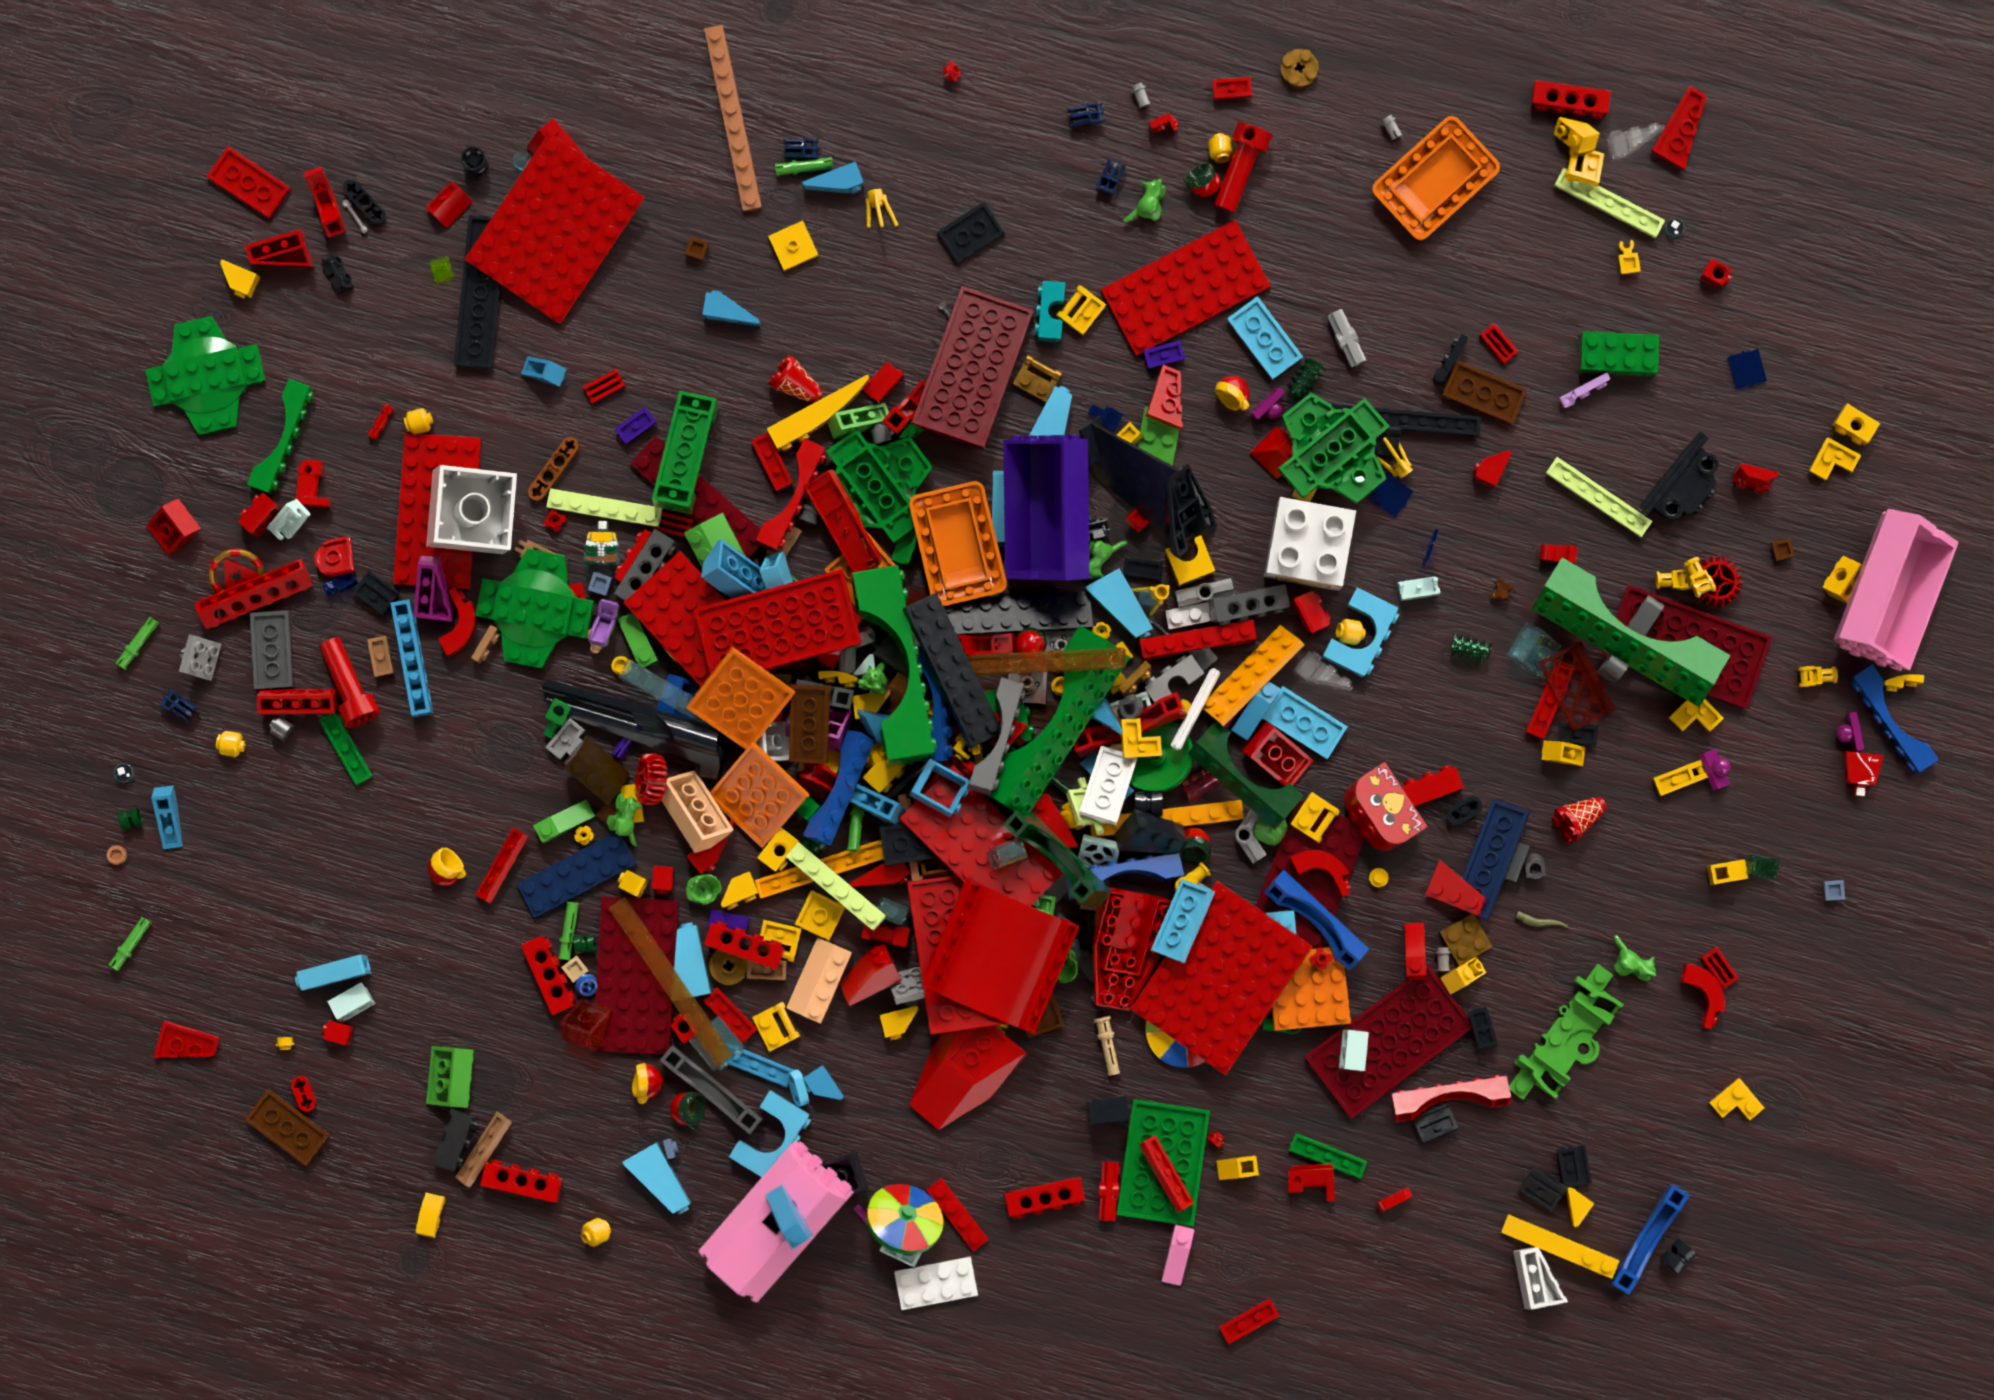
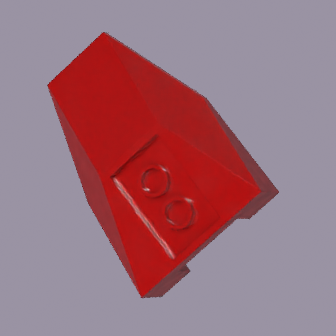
M1108 887L1112 891L1111 894L1100 906L1096 907L1093 941L1094 1001L1097 1006L1129 1011L1160 958L1161 954L1152 951L1151 948L1172 901L1161 896Z
M996 1026L943 1033L931 1049L909 1105L940 1130L989 1100L1028 1053Z

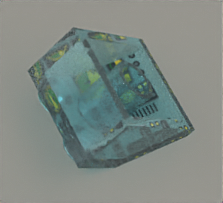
M1525 623L1506 656L1536 676L1543 678L1561 645L1542 629Z

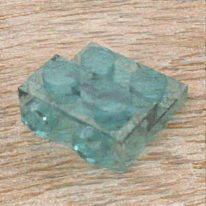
M717 1016L689 1040L713 1071L725 1069L729 1065L727 1061L732 1057L735 1059L744 1052L742 1048L745 1047L720 1016Z

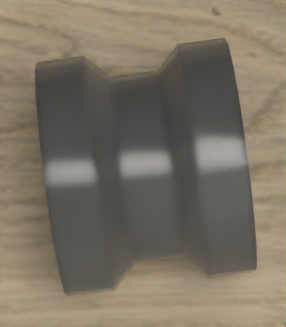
M804 504L803 513L798 519L811 525H817L816 519L820 514L815 507Z

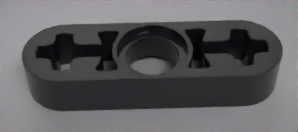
M347 180L343 184V191L374 225L385 223L387 215L380 205L356 180ZM349 185L355 186L356 191L359 193L358 196L352 191L348 193ZM364 197L370 199V204L367 207L360 206V200ZM372 208H373L378 214H379L380 212H382V213L380 214V216H381V219H380V220H378L377 218H376L375 220H373V219L375 218V216H374V214L370 211Z

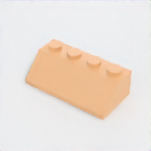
M695 770L667 778L665 794L661 801L695 853L713 847L733 832V828Z
M817 937L786 1008L822 1024L853 953Z

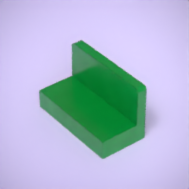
M915 529L897 541L891 558L892 561L909 567L918 543Z

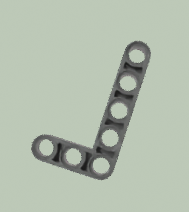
M1648 595L1627 627L1645 636L1665 605ZM1608 654L1597 673L1614 683L1621 678L1628 665L1615 656Z

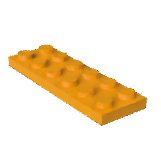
M1280 625L1208 697L1202 709L1224 727L1304 646V643Z

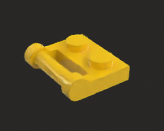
M1570 148V160L1568 170L1565 172V179L1597 187L1600 181L1604 154L1593 150L1577 153ZM1578 156L1583 157L1580 172L1575 171Z
M1079 285L1076 288V293L1062 311L1059 310L1056 316L1081 335H1084L1106 307V304ZM1081 297H1086L1087 299L1072 319L1067 316Z
M1311 792L1290 825L1320 843L1322 840L1321 836L1335 815L1338 816L1340 810ZM1325 808L1329 812L1314 833L1310 829Z
M764 920L760 934L764 936L763 941L775 940L784 945L791 946L790 952L784 951L782 958L794 963L802 929ZM764 945L760 946L758 950L759 955H762V953L768 954L769 948Z
M784 1002L752 1017L769 1052L800 1037L799 1032L795 1031L784 1009L786 1007ZM775 1012H778L789 1034L785 1038L773 1016Z

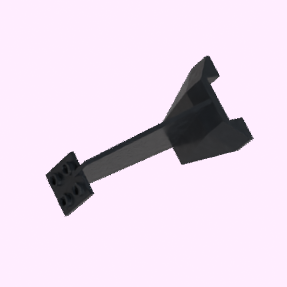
M1097 416L1078 430L1080 439H1088V465L1093 466L1095 477L1164 532L1169 551L1175 557H1180L1189 550L1187 541L1192 537L1208 535L1217 528L1213 511L1189 464H1185L1179 469L1173 467L1106 430L1101 416Z

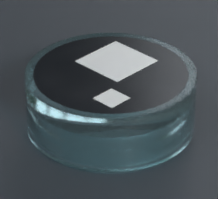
M1672 218L1665 225L1666 234L1672 238L1681 236L1685 230V225L1679 218Z
M121 763L115 767L114 777L119 782L127 783L133 779L134 769L129 764Z

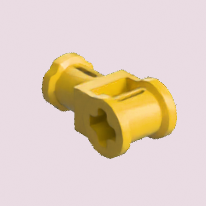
M1699 557L1692 558L1683 563V566L1688 569L1690 574L1689 581L1697 598L1710 590L1712 592L1716 590L1715 584L1711 576L1708 575L1707 570H1702Z
M1688 569L1673 570L1670 573H1655L1656 589L1671 587V589L1692 590Z
M1815 666L1798 668L1801 678L1799 687L1817 686L1823 684V682L1837 683L1838 673L1836 666H1832L1829 669H1821V667Z
M1200 862L1196 869L1176 881L1175 891H1177L1181 879L1198 884L1205 877H1210L1211 873Z

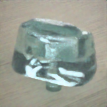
M517 151L512 159L513 164L518 169L524 171L530 162L527 159L529 154L526 153L522 156Z

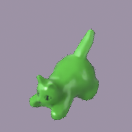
M1162 179L1142 182L1146 193L1139 201L1137 208L1125 217L1123 222L1132 221L1138 215L1143 218H1149L1152 221H1156L1161 217L1162 208L1159 201L1165 194V185H1162Z
M1099 540L1089 542L1090 579L1104 577L1101 573V566L1112 553L1127 545V541H1120L1114 546Z
M881 661L876 669L868 666L867 672L862 676V680L858 681V688L871 690L884 696L888 681L883 673L885 662Z
M620 793L616 798L617 813L609 815L607 825L618 836H628L630 843L636 847L637 842L633 833V815L635 810L642 808V805L638 804L631 796L625 799L624 795Z
M1615 935V943L1621 950L1614 965L1615 971L1621 976L1634 973L1643 981H1650V977H1656L1654 957L1649 960L1641 959L1636 953L1628 950L1620 938Z

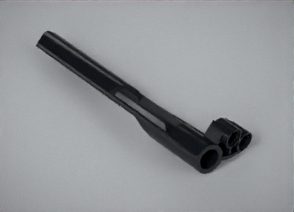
M549 679L541 685L543 686L548 708H550L553 700L556 698L571 706L567 717L700 764L699 777L716 782L720 780L723 763L728 754V747L721 745V733L711 725ZM555 706L554 712L563 715L564 709L561 706ZM632 712L659 719L668 729L670 738L639 731Z

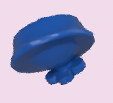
M592 974L582 975L575 984V990L581 996L593 995L598 987L596 977Z

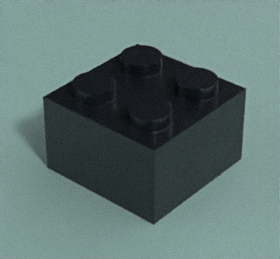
M1126 1096L1087 1101L1090 1125L1094 1124L1095 1128L1105 1127L1107 1122H1113V1125L1125 1124V1120H1129Z
M857 1151L822 1161L821 1165L825 1169L831 1168L836 1172L837 1178L841 1181H846L852 1187L853 1194L868 1188Z

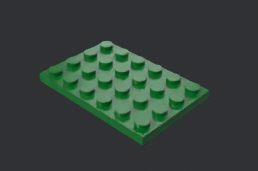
M1133 1099L1117 1215L1194 1226L1210 1110ZM1154 1135L1159 1140L1194 1202L1178 1213L1139 1144Z

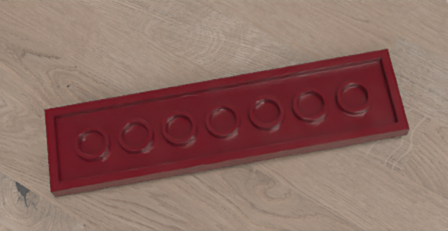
M656 435L630 463L654 486L666 445ZM699 474L695 487L696 500L692 515H687L699 525L723 513L745 556L750 559L761 547L756 544V538L761 529Z

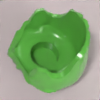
M1260 818L1255 825L1254 836L1265 844L1276 846L1286 834L1287 822L1284 819L1274 830Z
M697 875L687 883V898L695 903L707 905L715 900L722 887L720 881L713 875Z
M1071 949L1057 979L1061 983H1068L1077 975L1078 958Z

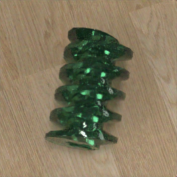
M1305 358L1306 365L1301 364V370L1295 372L1297 377L1292 376L1291 380L1293 383H1287L1290 393L1300 400L1304 398L1302 394H1309L1307 388H1314L1311 382L1318 383L1315 376H1323L1320 369L1326 371L1319 362L1310 358Z
M1455 632L1450 647L1451 656L1458 652L1461 659L1466 654L1467 661L1473 656L1475 663L1481 658V664L1483 665L1489 658L1492 642L1488 646L1486 640L1479 644V638H1475L1472 642L1471 636L1464 640V634L1457 638V633Z

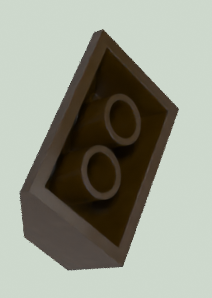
M587 736L562 763V766L607 805L621 790L630 774Z

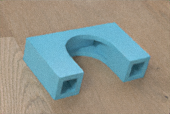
M1356 588L1347 607L1367 616L1372 621L1375 628L1374 639L1369 646L1363 649H1353L1331 639L1322 658L1363 678L1366 674L1370 675L1374 667L1371 662L1374 657H1379L1382 648L1379 646L1382 640L1386 641L1391 631L1388 628L1391 623L1395 624L1399 614L1396 613L1398 607Z
M772 1090L768 1092L760 1108L782 1122L785 1129L783 1144L776 1151L765 1153L739 1140L729 1156L760 1177L765 1175L795 1140L799 1141L801 1137L798 1135L802 1128L805 1130L811 1121L808 1118L810 1116L809 1113Z

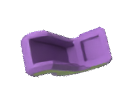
M605 599L600 600L598 615L589 634V643L602 647L608 646L618 618V603Z

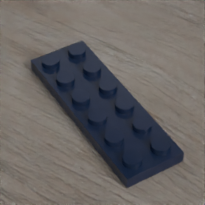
M1496 799L1492 800L1462 878L1486 898L1478 917L1487 920L1490 918L1530 815L1529 811Z
M614 832L517 883V886L533 917L536 918L637 865V862L622 835L618 836Z

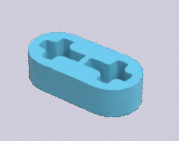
M797 1069L787 1073V1080L796 1106L801 1107L808 1104L809 1097L801 1072Z

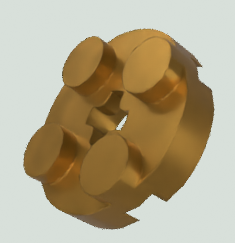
M1292 50L1283 57L1280 73L1287 84L1289 83L1296 88H1304L1309 86L1316 78L1318 62L1309 50ZM1297 64L1304 66L1302 73L1294 70Z
M717 950L713 954L709 962V969L712 977L717 982L724 985H734L746 976L748 968L747 959L721 950ZM727 960H730V963H734L731 971L723 967Z

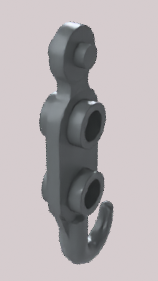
M1074 939L1070 949L1075 952L1078 958V966L1088 979L1094 982L1093 955L1089 951L1082 950L1079 941Z

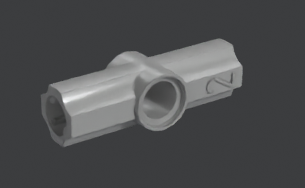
M1340 309L1329 314L1327 318L1335 333V340L1339 348L1343 350L1350 367H1356L1365 362L1366 358L1358 344L1357 334L1353 327H1350L1343 310Z
M1231 578L1175 591L1178 608L1235 594ZM1202 588H1206L1210 591V596L1204 598L1200 595L1199 591Z

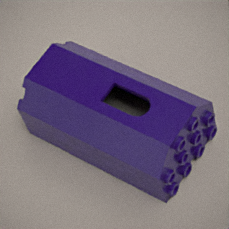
M1080 435L1011 436V440H1003L1006 579H1090L1088 439H1080Z

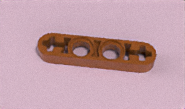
M567 437L562 441L531 484L528 494L532 500L542 501L546 497L550 488L552 489L577 454L580 445L575 438ZM573 441L575 449H569L567 454L570 456L569 458H567L566 455L561 453L560 451L563 450L565 452L568 448L566 446V443H572ZM558 456L565 459L564 465L560 467L554 464V460ZM546 472L553 473L554 478L551 482L543 480V475ZM540 480L548 487L546 489L542 487L540 490L542 495L534 497L533 489H539L541 485L538 482Z

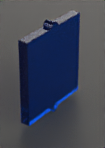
M1759 349L1747 352L1742 351L1739 354L1728 356L1736 389L1746 386L1752 387L1754 384L1767 381Z
M1386 472V480L1374 489L1368 498L1396 517L1402 507L1407 505L1406 501L1414 491Z
M1438 529L1434 530L1429 539L1421 566H1425L1429 560L1439 531Z

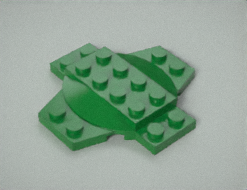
M213 316L175 324L171 354L165 363L162 364L163 366L145 369L153 406L159 407L174 403L185 411L199 435L237 427L240 406L239 397L246 391L248 386L266 382L258 344L241 348L236 347L226 340Z
M1310 393L1281 417L1293 446L1292 457L1280 466L1278 471L1302 499L1315 488L1333 489L1357 504L1386 480V476L1374 451L1376 438L1389 429L1390 426L1366 398L1361 400L1352 409H1335L1330 403Z
M855 429L826 450L837 466L835 473L859 512L865 528L883 529L893 543H896L915 529L909 502L916 495V491L933 467L911 437L889 443L885 446L868 444L858 429Z
M527 548L513 574L506 577L503 581L482 579L476 616L493 619L501 631L504 661L543 669L557 642L565 639L568 635L588 638L595 601L577 598L568 586L566 556Z

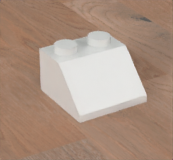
M772 722L756 742L775 762L789 761L790 737L785 736V722Z

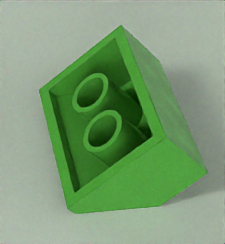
M723 513L684 532L702 568L703 562L720 539L745 556Z
M431 1046L426 1104L468 1108L473 1062L472 1049Z

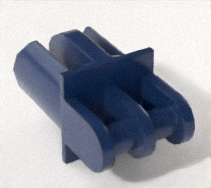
M1102 102L1087 103L1084 106L1068 108L1067 112L1073 113L1069 115L1070 121H1072L1070 122V127L1090 124L1091 126L1092 124L1104 122L1105 118L1102 116L1104 111L1101 110ZM1095 107L1096 111L1090 112V108ZM1097 115V119H1091V116Z
M805 137L804 139H784V144L789 145L784 146L786 153L783 154V158L819 159L817 155L819 139H807ZM806 143H812L811 147H806ZM806 151H811V155H806Z
M1109 158L1095 190L1098 191L1099 189L1104 194L1109 193L1113 197L1126 164H1122L1115 179L1113 177L1119 162L1115 161L1108 176L1106 174L1112 162V159ZM1102 180L1107 182L1106 186L1101 184ZM1109 184L1115 185L1114 189L1109 188Z
M169 688L168 694L164 695L163 701L158 704L188 724L190 720L177 712V708L192 717L194 713L182 706L181 703H185L195 711L198 710V707ZM173 695H176V696H177V698L175 699V701H173V700L171 699V698L173 697ZM169 701L173 703L170 708L166 706Z

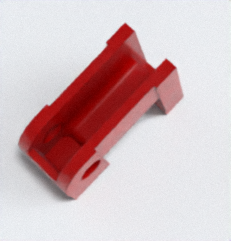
M305 460L299 465L296 499L304 507L331 508L332 501L329 498H317L319 477H323L324 463L322 461Z
M805 763L798 776L803 780L818 784L826 789V793L830 795L838 774L831 771L824 764Z
M864 924L861 938L907 948L910 928L880 924L875 931H872Z
M1333 1164L1295 1165L1291 1167L1288 1171L1289 1193L1303 1192V1187H1326L1327 1201H1335Z

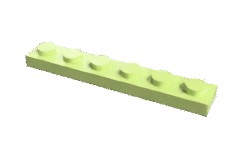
M1563 168L1554 185L1555 187L1654 238L1657 237L1665 222L1664 219L1600 186L1595 187L1575 180L1567 181L1565 179L1567 169Z
M1556 457L1545 473L1640 538L1652 523L1650 519L1558 457Z
M551 488L547 502V508L653 527L660 526L663 510L654 506Z
M799 842L786 856L788 860L872 931H875L886 918V915Z

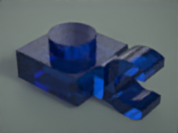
M1093 404L1088 412L1096 417L1101 416L1104 427L1115 432L1124 415L1109 406H1106L1105 410Z
M351 573L333 577L334 580L322 586L327 595L331 596L338 589L344 592L359 583L354 574Z

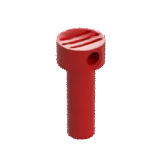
M1237 123L1231 141L1236 143L1237 146L1214 205L1216 207L1235 213L1258 152L1266 154L1273 136L1271 133L1251 124Z
M332 638L320 644L321 653L343 701V704L338 707V711L343 718L344 726L346 728L357 727L379 716L381 711L375 702L374 695L364 694L341 638Z

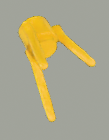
M874 189L868 191V198L865 199L867 204V228H870L871 205L872 208H876L880 227H884L880 209L883 203L894 226L898 227L895 216L887 202V197L883 195L882 190Z
M1383 438L1386 446L1397 461L1393 465L1395 469L1376 454L1375 456L1380 464L1388 469L1394 477L1398 475L1401 479L1413 471L1410 467L1411 463L1408 461L1400 442L1398 449L1403 458L1402 460L1387 438Z
M1161 584L1155 587L1132 588L1131 590L1132 592H1151V597L1157 601L1149 613L1152 616L1159 606L1163 604V600L1168 597L1170 587L1169 585Z

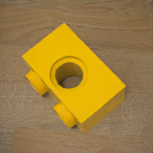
M1848 403L1843 406L1832 424L1836 432L1841 435H1848L1855 444L1860 446L1862 444L1865 446L1869 443L1880 425L1879 422ZM1851 422H1856L1859 425L1858 431L1851 428Z
M1842 556L1840 561L1836 563L1830 576L1826 578L1822 588L1829 596L1848 603L1862 564Z
M780 828L757 858L775 872L778 870L783 871L788 864L786 856L799 841L783 828ZM784 846L785 854L777 856L775 854L776 847Z

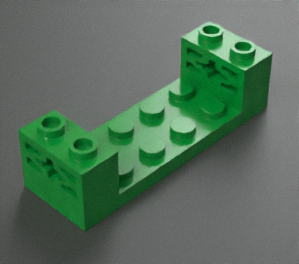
M679 390L652 496L654 507L692 515L696 500L695 487L711 424H715L719 408L717 398Z

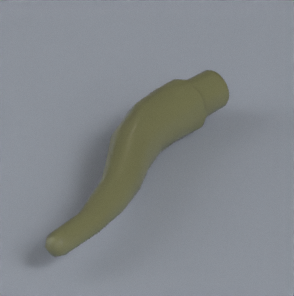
M1520 911L1515 916V918L1530 926L1558 925L1568 928V925L1560 921L1537 919Z

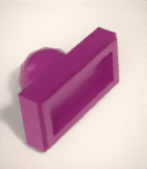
M1275 388L1250 413V416L1258 420L1265 413L1269 419H1278L1282 415L1283 408L1277 400L1285 392L1281 388Z
M1856 712L1846 714L1847 724L1839 726L1836 731L1837 739L1843 743L1851 742L1853 752L1864 750L1858 715Z
M1716 749L1700 754V759L1713 791L1730 785L1727 778L1731 768L1729 761L1725 758H1719Z

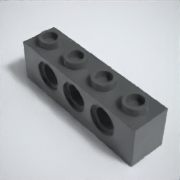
M654 529L614 594L624 601L636 591L631 587L634 581H640L642 586L666 564L664 562L667 556L671 557L676 549L674 546L676 544L675 541ZM656 548L662 550V554L658 558L652 557V551ZM646 564L652 567L651 572L648 574L642 573V567Z
M1286 584L1208 600L1212 622H1219V625L1230 624V620L1236 618L1237 622L1248 620V616L1254 614L1255 618L1266 616L1268 611H1273V614L1285 612L1284 608L1290 607ZM1267 596L1271 600L1269 606H1266L1264 603V599ZM1248 600L1253 604L1251 610H1248L1246 607ZM1230 604L1235 608L1233 614H1230L1228 611Z

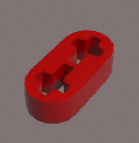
M305 1076L295 1077L291 1082V1088L297 1104L302 1111H312L316 1107L317 1101L310 1081ZM299 1079L301 1082H305L303 1086L304 1093H302L301 1088L296 1087ZM303 1095H306L308 1100H312L310 1108L303 1106V1102H305Z
M1406 1187L1378 1201L1376 1205L1379 1211L1382 1212L1409 1199L1413 1195L1409 1187Z

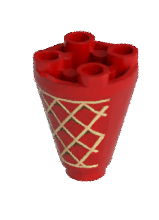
M788 355L780 362L777 367L780 370L772 375L768 384L771 385L772 389L807 402H817L823 393L820 386L793 356Z
M1593 797L1555 809L1554 817L1551 818V821L1556 828L1560 829L1565 842H1576L1604 814V811L1607 810V805L1601 797Z

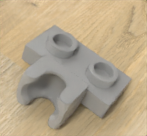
M569 718L546 748L561 760L566 753L570 755L583 741L580 739V736L585 730Z

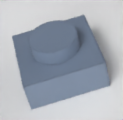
M594 572L588 591L607 597L613 578Z
M1844 880L1823 882L1825 901L1845 899Z
M672 1138L663 1140L667 1159L677 1157L676 1153L679 1152L677 1142H673Z

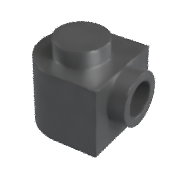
M884 423L873 426L874 429L870 432L874 444L882 446L893 442L892 437L895 436V432L889 426L884 425Z
M1135 694L1124 696V700L1119 702L1121 714L1127 719L1136 718L1143 712L1141 697L1136 698Z
M282 717L274 718L269 725L270 733L284 742L295 727V725Z
M1532 853L1525 858L1527 878L1539 879L1542 876H1546L1544 859L1541 855Z

